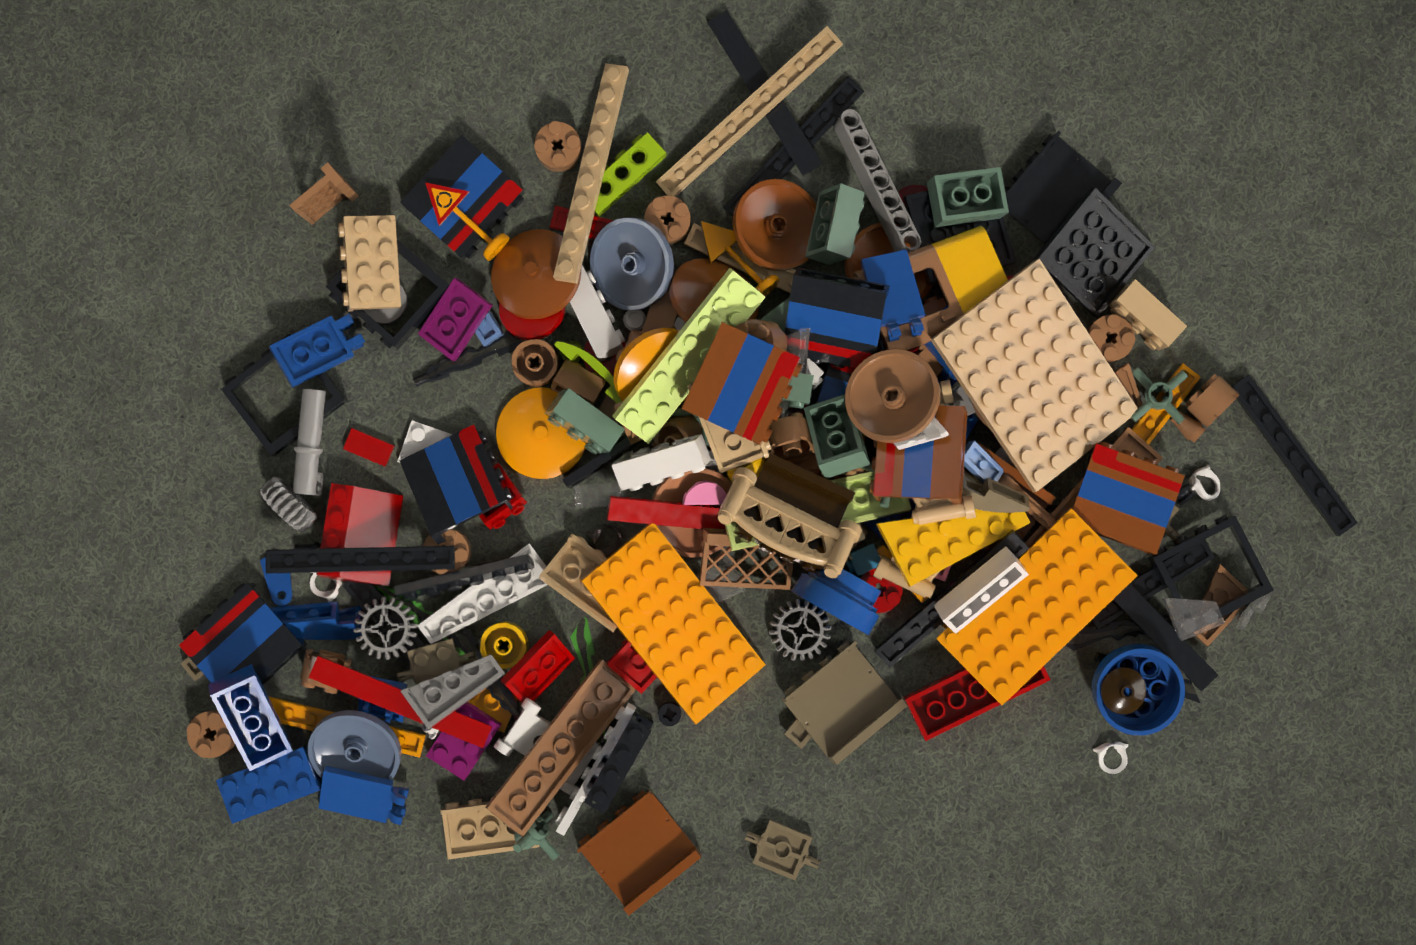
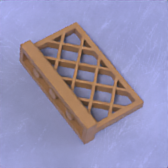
M326 163L321 168L326 175L289 205L311 225L345 197L349 198L352 202L359 197L349 183L329 163Z
M703 528L702 537L704 541L699 579L700 586L790 590L793 563L785 560L779 563L773 556L776 554L774 551L768 553L757 562L751 554L759 548V545L749 547L751 548L749 550L744 548L743 550L746 553L735 561L729 555L731 547L726 529ZM709 545L719 546L723 550L714 560L708 555ZM727 555L733 564L725 571H722L716 563ZM749 556L755 565L745 573L739 564ZM772 557L778 566L767 574L761 565ZM715 566L721 574L714 580H706V572ZM737 567L743 575L737 581H730L726 575ZM760 568L766 576L759 582H753L749 576ZM780 569L786 574L785 583H775L771 577Z

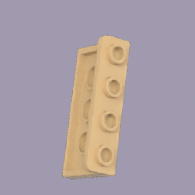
M395 215L344 216L342 223H338L339 237H343V246H340V260H344L345 269H341V281L346 283V292L342 294L343 306H347L348 311L401 308Z
M693 383L687 385L689 392ZM699 417L720 473L762 457H770L768 451L772 449L769 441L767 443L763 442L760 446Z
M571 534L564 546L540 574L539 579L614 632L617 626L580 581L607 558L602 551L590 547L584 538Z
M482 799L469 800L466 805H459V802L446 803L445 807L440 810L443 818L448 859L514 851L513 846L516 843L514 838L515 831L485 808L490 801L482 802ZM534 845L532 848H537V847H540V846H539V845Z

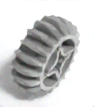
M273 477L260 489L263 499L272 510L297 531L304 532L317 519L314 509L299 494L292 493L293 488L283 479Z
M382 597L380 605L377 599H373V608L369 604H365L364 606L368 612H358L360 616L364 617L363 620L355 619V623L361 624V628H355L354 632L362 633V636L357 637L356 641H365L361 645V649L364 650L369 646L370 649L367 654L370 656L376 650L377 659L382 657L383 652H385L386 660L390 659V652H393L397 658L399 657V648L402 652L406 653L407 648L404 644L413 645V642L408 639L409 636H417V633L410 632L411 628L418 627L417 624H410V620L415 619L416 616H407L411 608L406 607L402 610L403 601H400L395 606L396 599L393 597L390 599L389 604H387L386 597ZM388 609L396 611L402 617L404 623H393ZM381 610L379 623L368 626L371 616ZM385 621L389 622L388 625L397 626V628L389 630L387 635L383 634L384 631L375 630V628L384 626ZM404 630L402 639L391 647L393 633ZM368 633H378L382 638L384 648L373 643Z
M796 599L795 607L792 606L790 601H787L789 609L785 610L783 606H779L780 611L783 613L780 616L774 612L773 616L778 621H770V625L776 626V630H769V634L777 635L776 638L771 639L772 644L780 643L775 648L777 651H780L782 648L785 649L782 654L783 657H787L789 652H791V660L793 661L796 659V654H800V661L805 660L804 654H808V657L813 659L811 652L815 650L820 655L821 651L817 647L821 645L826 648L827 644L822 642V639H830L831 637L828 634H824V630H831V626L823 625V623L829 621V618L824 617L821 619L820 616L825 611L820 609L816 613L817 606L813 604L811 608H808L809 601L807 600L804 601V606H800V600ZM801 611L796 623L789 624L783 622L789 614ZM808 613L812 614L817 620L819 631L807 627ZM802 622L805 625L803 628L812 633H801L797 642V632L788 627H799ZM781 629L793 634L792 647L784 642ZM805 637L817 638L811 646L799 649Z

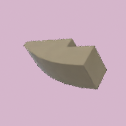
M963 476L962 496L972 494L975 509L1001 513L1026 512L1030 509L1028 495L988 477L981 484Z

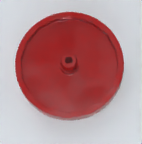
M499 303L501 322L512 335L522 340L547 337L558 328L565 314L564 307L559 312L546 318L525 319L512 314Z

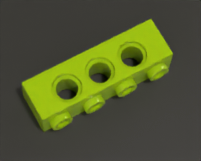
M648 132L644 136L642 134L637 136L631 143L633 146L628 151L622 150L614 158L616 161L610 167L606 165L602 184H609L611 191L607 194L599 192L595 209L598 217L603 215L667 157L666 152ZM641 153L645 156V160L642 163H635L632 160L633 156ZM618 169H626L628 171L627 177L623 179L617 178L615 174Z

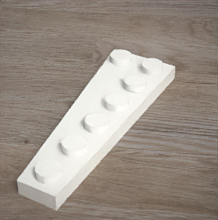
M529 543L510 557L529 554L534 561L535 568L529 569L528 573L521 575L512 573L506 575V578L501 580H493L492 578L484 580L483 584L472 585L420 623L418 627L430 644L547 586L548 584L539 579L540 574L547 566Z
M628 703L626 708L620 707L615 716V719L618 720L614 728L611 726L608 728L603 737L607 740L603 748L598 746L592 757L596 761L592 768L586 767L581 776L584 782L580 788L575 786L569 797L573 800L569 808L564 806L555 822L559 825L556 832L561 835H565L583 800L586 798L595 779L598 777L636 709L634 705Z

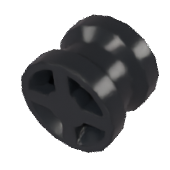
M666 702L660 707L658 718L663 725L674 726L680 721L681 709L676 703Z

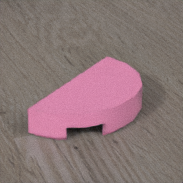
M704 480L696 482L688 492H685L682 504L721 505L727 494L717 483Z

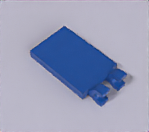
M907 249L862 259L860 263L865 281L890 285L881 327L886 326L889 342L899 340V336L902 335L898 326L900 324L909 323L912 337L922 335L921 331H924V327L920 318H924L925 311Z
M350 314L337 321H334L333 317L329 316L269 346L270 351L292 388L353 358L354 354L352 351L364 346L365 340L361 333L349 340L343 333L344 330L353 326L352 323L354 321Z
M326 766L323 771L319 809L386 823L389 818L392 823L401 825L406 813L404 805L408 797L409 788L394 787L393 780Z

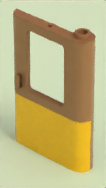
M983 226L908 252L913 273L926 268L933 269L948 303V308L920 318L924 327V331H921L922 335L912 337L909 323L899 326L902 334L899 336V340L889 342L886 326L881 327L880 336L886 350L900 349L907 351L930 342L931 338L1008 281ZM863 270L854 272L853 278L865 281Z

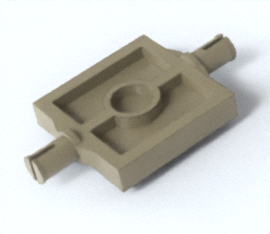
M453 638L409 650L407 653L410 660V670L397 673V678L399 682L413 679L416 685L423 681L463 666L462 664L476 661L474 652L460 655L455 649Z
M769 819L766 829L761 836L747 831L744 839L757 844V851L752 861L753 864L792 880H796L799 870L804 864L818 869V864L821 861L808 856V848L812 841V836Z

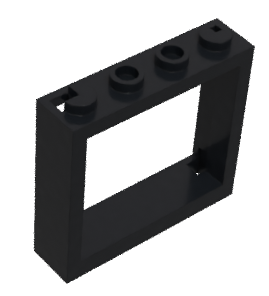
M397 240L398 253L438 288L394 337L362 309L348 311L346 308V311L355 319L358 316L365 321L363 326L372 334L375 331L382 336L380 341L389 349L394 346L399 350L434 310L449 284ZM341 270L326 286L331 291L329 296L338 304L341 301L343 302V292L338 289L343 284L341 281Z
M268 349L261 355L262 359L255 363L253 361L243 368L244 372L238 377L234 375L226 380L224 383L226 386L221 390L271 456H276L298 439L299 423L274 442H271L233 392L275 360L272 352ZM326 371L319 374L318 377L333 397L324 404L323 420L348 401Z
M1225 514L1214 519L1215 524L1209 527L1206 524L1193 530L1195 534L1186 537V535L1180 536L1173 540L1174 545L1168 548L1165 545L1161 546L1158 549L1157 555L1148 557L1186 632L1192 633L1274 591L1236 516H1227ZM1230 527L1259 584L1192 618L1163 560Z

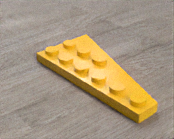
M975 509L976 518L972 519L961 517L919 525V523L914 524V520L911 518L878 523L876 525L908 587H911L1003 538L1012 529L1016 531L1026 526L1030 521L1025 512L1001 513Z

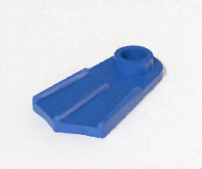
M266 557L261 559L260 563L272 601L280 606L287 605L293 596L291 573L266 574ZM280 591L286 593V597L283 600L278 597Z

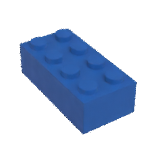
M252 664L208 684L210 696L249 771L293 751L290 739Z
M308 745L294 749L292 752L254 770L249 771L247 767L216 780L232 824L320 791L322 786L321 778L309 760Z

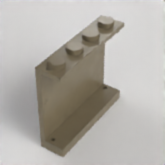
M845 641L837 648V654L833 657L828 655L820 661V668L815 672L811 669L801 677L803 682L798 686L793 684L784 691L786 696L781 699L834 765H838L907 707L903 699H897L855 646L858 644L856 641L850 643Z

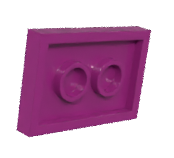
M454 278L418 335L449 359L456 361L493 304L460 279Z
M468 701L455 711L492 725L484 747H478L441 732L426 757L464 781L502 725V723Z

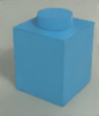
M871 543L852 552L853 560H848L846 565L850 573L855 572L856 576L877 568L880 557L874 544Z

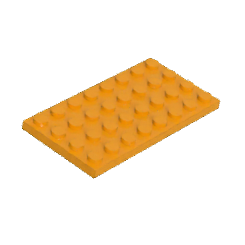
M1072 508L1018 558L1029 574L956 634L947 627L936 637L1001 705L1008 701L1138 576Z
M653 523L648 524L580 580L694 724L699 723L765 666L762 659L704 586H700L699 579Z

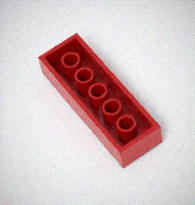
M1043 666L1009 700L1050 681L1051 679L1045 667ZM965 667L903 697L925 741L1001 705Z

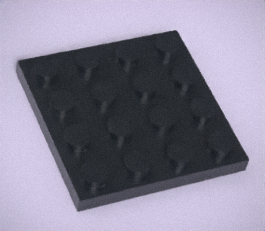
M1091 187L1034 257V260L1040 259L1049 274L1087 311L1098 318L1153 251L1155 246L1096 188Z
M928 190L907 195L903 198L907 212L921 239L919 248L983 226L1001 266L1004 267L1016 263L1003 217L994 220L935 227ZM924 269L928 285L938 284L939 282L933 269Z

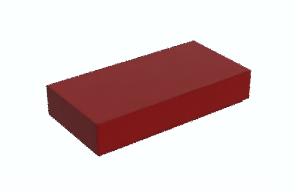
M351 428L343 449L386 467L395 446Z

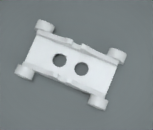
M525 698L521 704L523 708L522 713L508 734L503 739L499 738L494 745L496 750L506 756H509L513 749L526 755L534 745V738L542 735L551 723L537 715L541 707L529 698ZM597 741L561 786V790L571 795L576 786L575 783L591 761L598 746L603 748L602 744Z

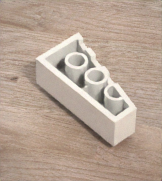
M699 434L678 439L672 442V446L667 442L661 443L653 447L652 451H650L649 447H645L633 453V450L625 452L611 466L621 491L626 489L635 491L642 488L643 484L646 483L656 485L663 482L664 478L670 476L671 479H677L684 476V472L692 470V473L703 471L706 469L705 466L711 461L703 436Z

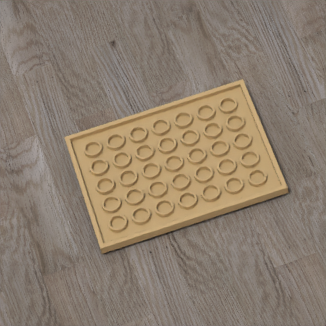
M1040 259L1033 261L930 339L1032 492H1037L1091 450L1094 444H1098L1129 420L1138 409Z

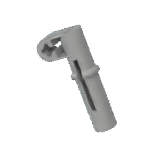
M302 390L297 447H294L296 461L292 493L318 496L322 493L323 473L318 472L319 455L323 452V449H320L326 391Z

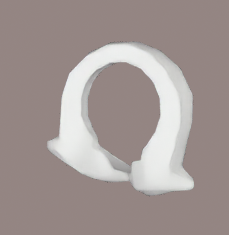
M1210 465L1195 470L1189 478L1191 490H1195L1203 500L1207 501L1219 496L1220 481L1210 469ZM1197 475L1209 477L1214 481L1216 487L1213 495H1208L1205 492L1200 480L1196 478Z
M313 573L310 578L312 592L317 596L326 598L328 602H332L337 597L338 589L342 585L343 580L333 579L337 584L336 589L323 592L316 588L315 578L318 575Z
M1116 741L1114 743H1103L1094 748L1093 751L1097 753L1099 767L1109 774H1116L1124 770L1127 765L1126 748L1128 744ZM1111 746L1117 749L1122 758L1121 765L1116 769L1107 768L1103 762L1106 750Z

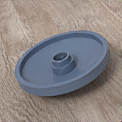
M635 217L621 218L607 224L595 238L590 254V271L596 281L594 284L597 290L601 291L604 299L613 306L623 310H639L654 305L665 295L672 280L674 262L669 242L660 229L645 219Z
M345 710L326 716L315 726L308 743L309 760L321 778H323L325 767L329 766L392 780L401 762V746L394 731L381 719L362 711Z

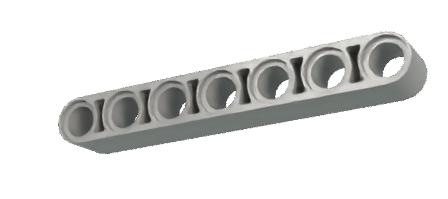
M845 110L834 125L835 132L894 251L907 249V252L918 249L921 245L920 236L860 115L855 110ZM874 181H877L880 186H877ZM884 201L888 202L890 204V207L887 206L884 203ZM894 221L898 222L900 227L896 226ZM904 241L909 243L910 247H907Z

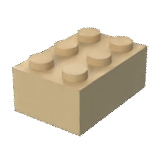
M1136 279L1126 284L1109 304L1112 308L1110 312L1127 320L1132 326L1134 334H1141L1145 338L1144 343L1152 350L1157 349L1159 351L1169 347L1187 327Z

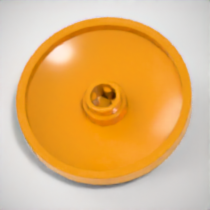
M673 328L650 330L635 338L624 349L614 371L615 390L622 401L628 397L680 330Z
M532 388L519 393L506 404L497 422L496 439L504 460L520 474L535 479L554 478L568 472L578 463L586 449L584 447L586 443L580 439L578 441L572 439L566 434L568 430L561 425L556 427L547 420L549 417L544 413L558 394L552 391L551 388Z

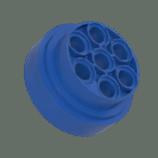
M824 567L821 571H815V573L808 571L805 574L802 572L791 591L867 635L870 634L880 617L876 614L878 609L873 606L881 591L842 569L841 574L837 578L826 576Z
M1129 644L1113 650L1100 662L1092 680V696L1096 708L1112 727L1130 735H1149L1167 727L1179 714L1184 702L1185 684L1177 665L1162 651L1145 644ZM1124 659H1129L1130 662L1127 668L1137 671L1144 679L1146 685L1144 701H1146V705L1143 709L1129 714H1118L1105 706L1101 698L1100 688L1104 677L1113 669L1119 668ZM1152 662L1151 669L1143 671L1144 664ZM1160 683L1159 690L1151 692L1153 684ZM1129 688L1124 689L1123 693L1125 696L1129 694Z

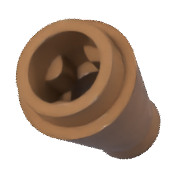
M1179 411L1185 417V420L1179 425L1173 418L1171 422L1187 441L1191 440L1195 443L1206 429L1202 426L1201 422Z

